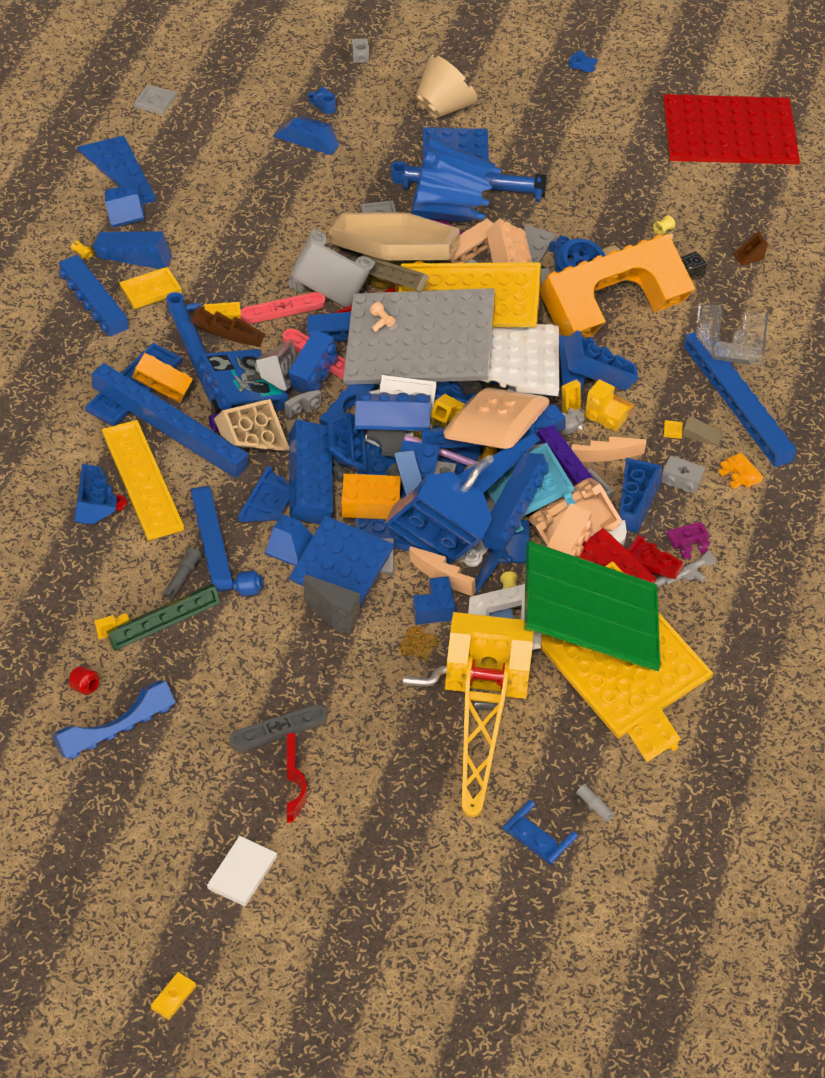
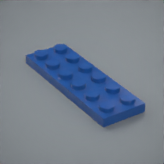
M154 342L121 372V374L150 392L154 389L132 378L134 370L144 353L154 356L165 364L171 365L174 369L182 363V357ZM99 393L85 406L86 412L112 426H116L130 413V411L102 393Z

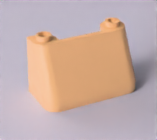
M587 478L574 486L575 491L571 492L572 498L576 503L574 505L592 512L591 520L593 524L589 530L591 533H596L602 528L612 531L619 526L622 519L600 483L592 478ZM563 497L545 505L528 518V521L546 547L568 508Z

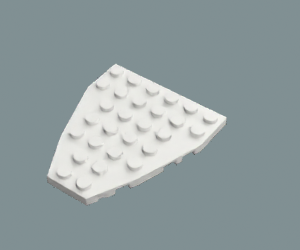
M537 324V327H492L488 380L481 381L489 383L494 380L504 388L508 384L517 387L516 391L521 393L558 396L559 326Z

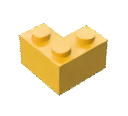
M599 379L588 392L585 417L602 424L607 429L617 431L627 419L629 407L613 400L615 387Z

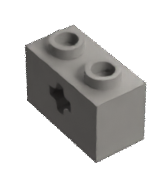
M670 455L663 469L662 482L668 486H675L686 492L696 494L703 481L706 467Z

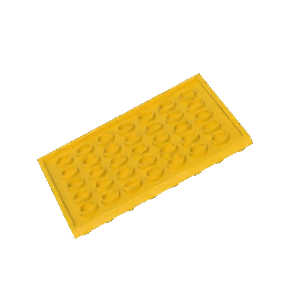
M613 561L605 566L622 572ZM660 613L661 667L659 672L542 634L540 649L617 739L633 730L658 709H665L713 676V672Z

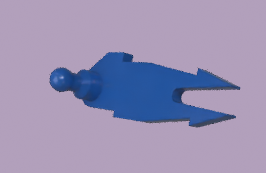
M491 548L492 552L487 557L484 566L475 579V594L483 586L500 558H504L509 564L513 562V558L508 555L506 549Z

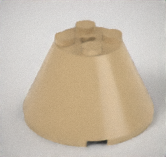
M431 55L428 58L415 96L419 101L417 105L422 110L426 109L429 115L436 120L441 116L475 104L478 100L476 92L471 85L468 87L463 81L465 77L442 57L437 55L435 58L433 57L434 55Z

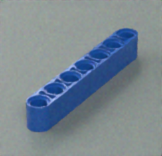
M210 485L191 488V497L195 514L197 515L198 528H200L199 532L208 572H210L211 584L216 586L217 592L232 590L231 573Z

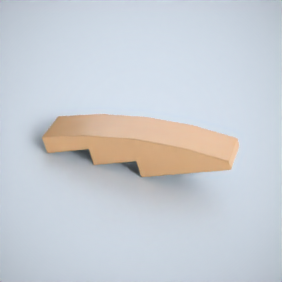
M609 436V442L591 440L590 446L572 444L571 449L581 462L612 461L644 454L646 439Z
M410 547V561L424 574L431 578L449 576L451 589L473 597L476 592L475 578L461 574L460 567L447 564L445 556Z

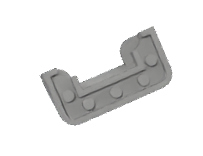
M313 228L291 271V276L296 281L336 303L348 307L352 305L353 294H359L375 261L364 256L358 257L356 262L351 261L324 246L327 240L326 236Z

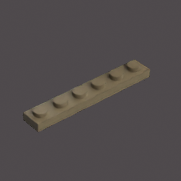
M364 255V257L375 261L368 276L418 292H422L429 278L428 275Z

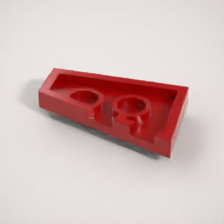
M638 535L628 549L649 572L676 579L683 569V562L668 552L660 551L654 543H647L641 535Z

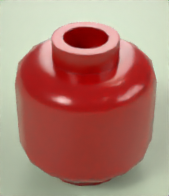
M78 666L70 673L69 686L83 695H89L98 688L99 676L96 671L88 667Z

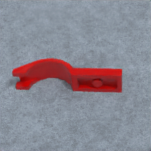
M287 733V780L296 783L300 787L301 793L296 799L287 803V823H293L304 807L307 798L305 777L295 768V733Z

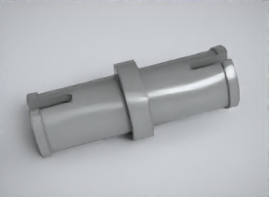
M586 784L577 790L576 794L605 823L613 818L614 812Z

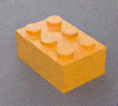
M344 474L342 517L387 519L394 504L400 500L401 476Z

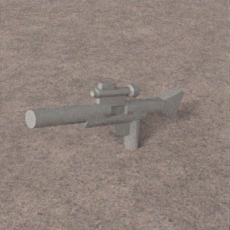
M708 550L700 559L686 566L684 561H682L684 567L676 579L663 576L657 579L655 584H657V587H660L664 584H672L682 578L687 581L696 578L702 583L705 581L706 576L699 572L697 568L703 565L716 564V558L712 555L711 550Z

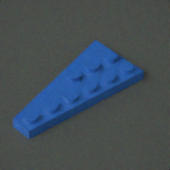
M124 135L77 147V151L80 154L86 156L88 161L94 163L110 180L116 182L118 187L137 182L143 195L144 204L156 201V197Z

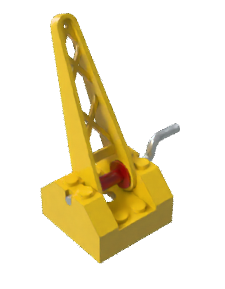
M453 612L447 666L437 667L429 678L404 676L403 684L431 686L438 681L440 675L446 674L445 690L465 692L462 811L466 816L476 817L481 814L505 698L526 699L534 631L524 630V620ZM470 688L500 691L501 695L470 691ZM471 701L497 703L498 705L482 722ZM470 709L478 727L468 737ZM497 713L491 740L485 726ZM482 731L490 746L489 756L476 770L468 755V744ZM467 763L473 772V774L468 778V780ZM486 767L484 781H482L479 773ZM476 778L482 790L473 799L467 787Z

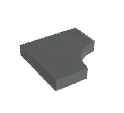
M368 429L367 439L379 444L382 449V455L395 457L394 453H398L401 450L406 430Z

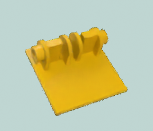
M661 708L628 732L646 762L666 749L675 751L678 749V742L681 740Z

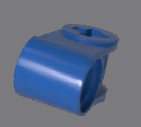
M324 86L315 92L308 93L309 101L326 114L335 112V95Z

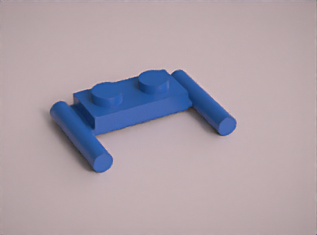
M528 800L502 826V829L510 833L511 836L551 865L573 843L578 835L571 831L559 845L556 844L557 841L524 817L535 806L532 800Z

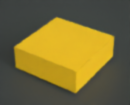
M665 420L663 437L682 439L683 422Z

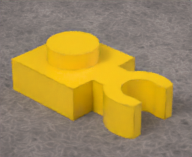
M121 614L116 619L111 615L94 620L98 639L108 637L106 631L130 621L128 615Z

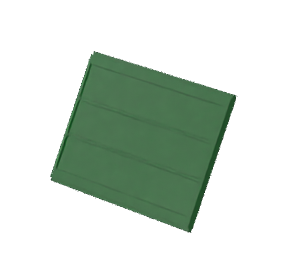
M529 540L527 541L524 630L530 632L533 630L659 672L661 664L657 584Z

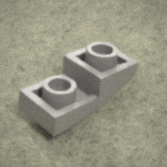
M310 391L289 399L285 402V415L290 418L295 414H299L302 409L307 412L317 409L321 404V391Z

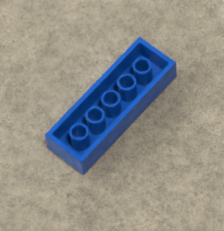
M298 419L295 420L289 433V508L291 518L321 524L325 515L331 517L333 513L332 453L328 447V426Z

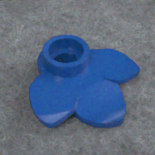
M579 51L570 57L568 66L573 69L592 72L596 70L594 65H596L598 59L586 57L584 51Z

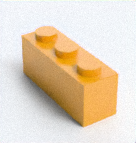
M146 353L142 356L132 375L133 379L181 403L193 380L186 373H182L171 365L165 364Z

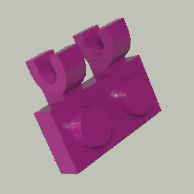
M702 522L667 530L666 537L674 549L680 548L684 560L692 557L690 551L693 550L691 544H698L701 555L708 551L707 547L710 546L708 541L709 533Z

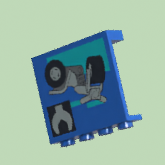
M259 349L200 355L199 362H197V371L201 374L204 383L210 389L212 396L222 411L231 409L232 405L255 403L268 399L272 401L277 411L285 408V402L288 399L286 392L261 378L260 373L256 371V359L262 355Z

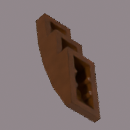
M200 306L195 309L190 320L193 324L211 333L241 344L260 347L265 336L263 332L236 316L231 320L218 311L213 315Z

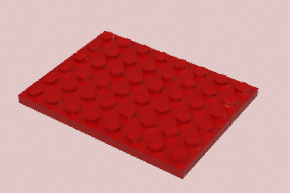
M663 94L669 161L799 165L800 158L790 98Z

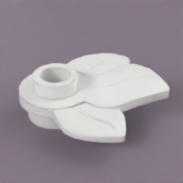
M481 540L456 560L465 562L469 567L478 566L483 561V555L489 548H485Z

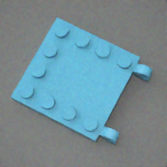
M545 443L527 452L544 454L549 468L523 516L561 497L564 498L568 507L570 503L576 504L571 494L575 489L548 444ZM518 461L487 489L494 504H496ZM521 522L515 530L517 533L524 530Z

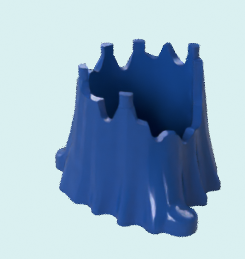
M431 132L428 136L411 214L433 221L472 222L475 219L484 220L485 214L475 211L472 207L480 205L488 207L489 200L482 197V192L492 189V186L486 180L485 175L494 173L500 175L502 168H497L494 163L478 158L453 146Z

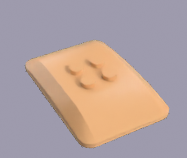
M496 388L482 389L458 411L445 428L443 435L446 439L504 449L511 448L548 407L549 399L540 395Z

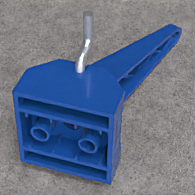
M534 432L517 442L513 447L506 448L493 456L488 455L477 465L459 475L453 472L428 475L407 496L402 497L394 504L384 525L419 549L445 556L446 563L451 564L479 543L490 525L492 517L484 492L520 459L523 452L526 453L540 438Z

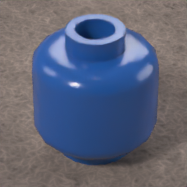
M255 570L239 572L236 580L233 581L234 590L238 591L242 597L258 595L261 589H263L262 575L258 574Z

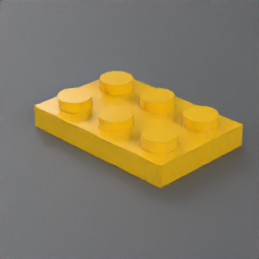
M168 267L119 282L122 292L133 309L164 300L172 292L182 294V288Z

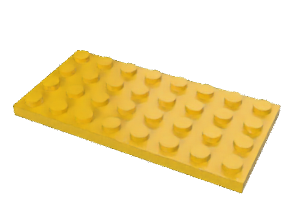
M541 263L401 264L402 267L429 276L426 286L422 291L494 288L495 299L492 327H537ZM399 286L398 292L415 291L409 288Z

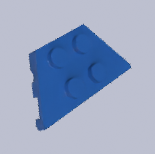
M270 466L266 467L238 515L239 522L279 520L289 506V483H286L282 476H277Z

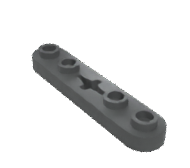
M313 705L238 729L230 735V746L235 751H245L285 738L287 733L297 734L321 726L327 721V710L321 705ZM279 725L282 730L279 731L275 726Z

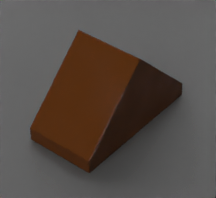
M757 231L733 255L741 266L764 260L768 243L762 234Z

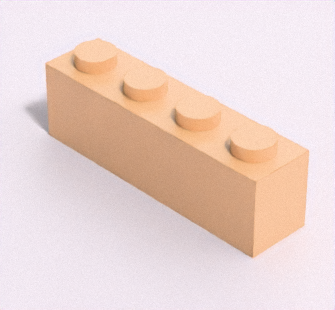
M486 218L474 227L466 230L460 235V244L450 260L437 261L440 263H465L489 248L486 231L494 223Z

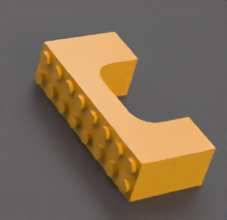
M659 234L650 241L645 239L635 246L628 245L621 251L614 250L608 253L607 256L603 257L600 255L595 257L593 261H583L576 267L569 266L563 269L562 272L557 273L555 271L548 274L547 279L542 282L540 287V295L555 326H559L560 335L570 337L578 330L582 333V337L586 338L596 334L606 322L594 298V291L622 281H632L643 289L653 311L657 312L684 302L695 290V287L670 235L662 236V234Z

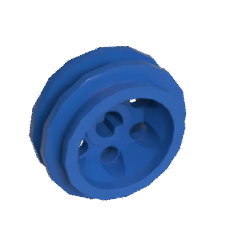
M572 239L566 241L560 247L554 261L555 271L559 273L566 267H576L583 261L590 262L597 256L602 255L604 257L606 255L596 243L590 240Z

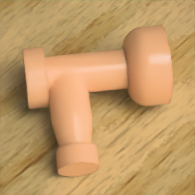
M376 302L372 305L370 313L373 316L381 317L371 327L375 333L384 325L390 327L395 323V318L389 316L384 311L382 303Z

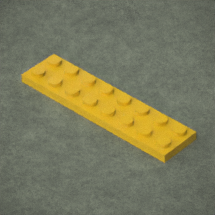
M138 420L102 429V435L147 541L184 531L182 520Z

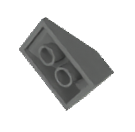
M305 574L304 601L336 631L350 634L360 617V593Z

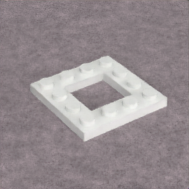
M525 584L470 597L468 614L489 616L491 612L522 605L521 620H524ZM534 631L532 650L541 648L542 633Z

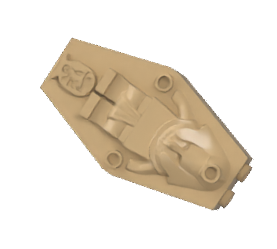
M403 212L342 213L329 231L332 244L387 262L392 260H450L460 244L459 228Z

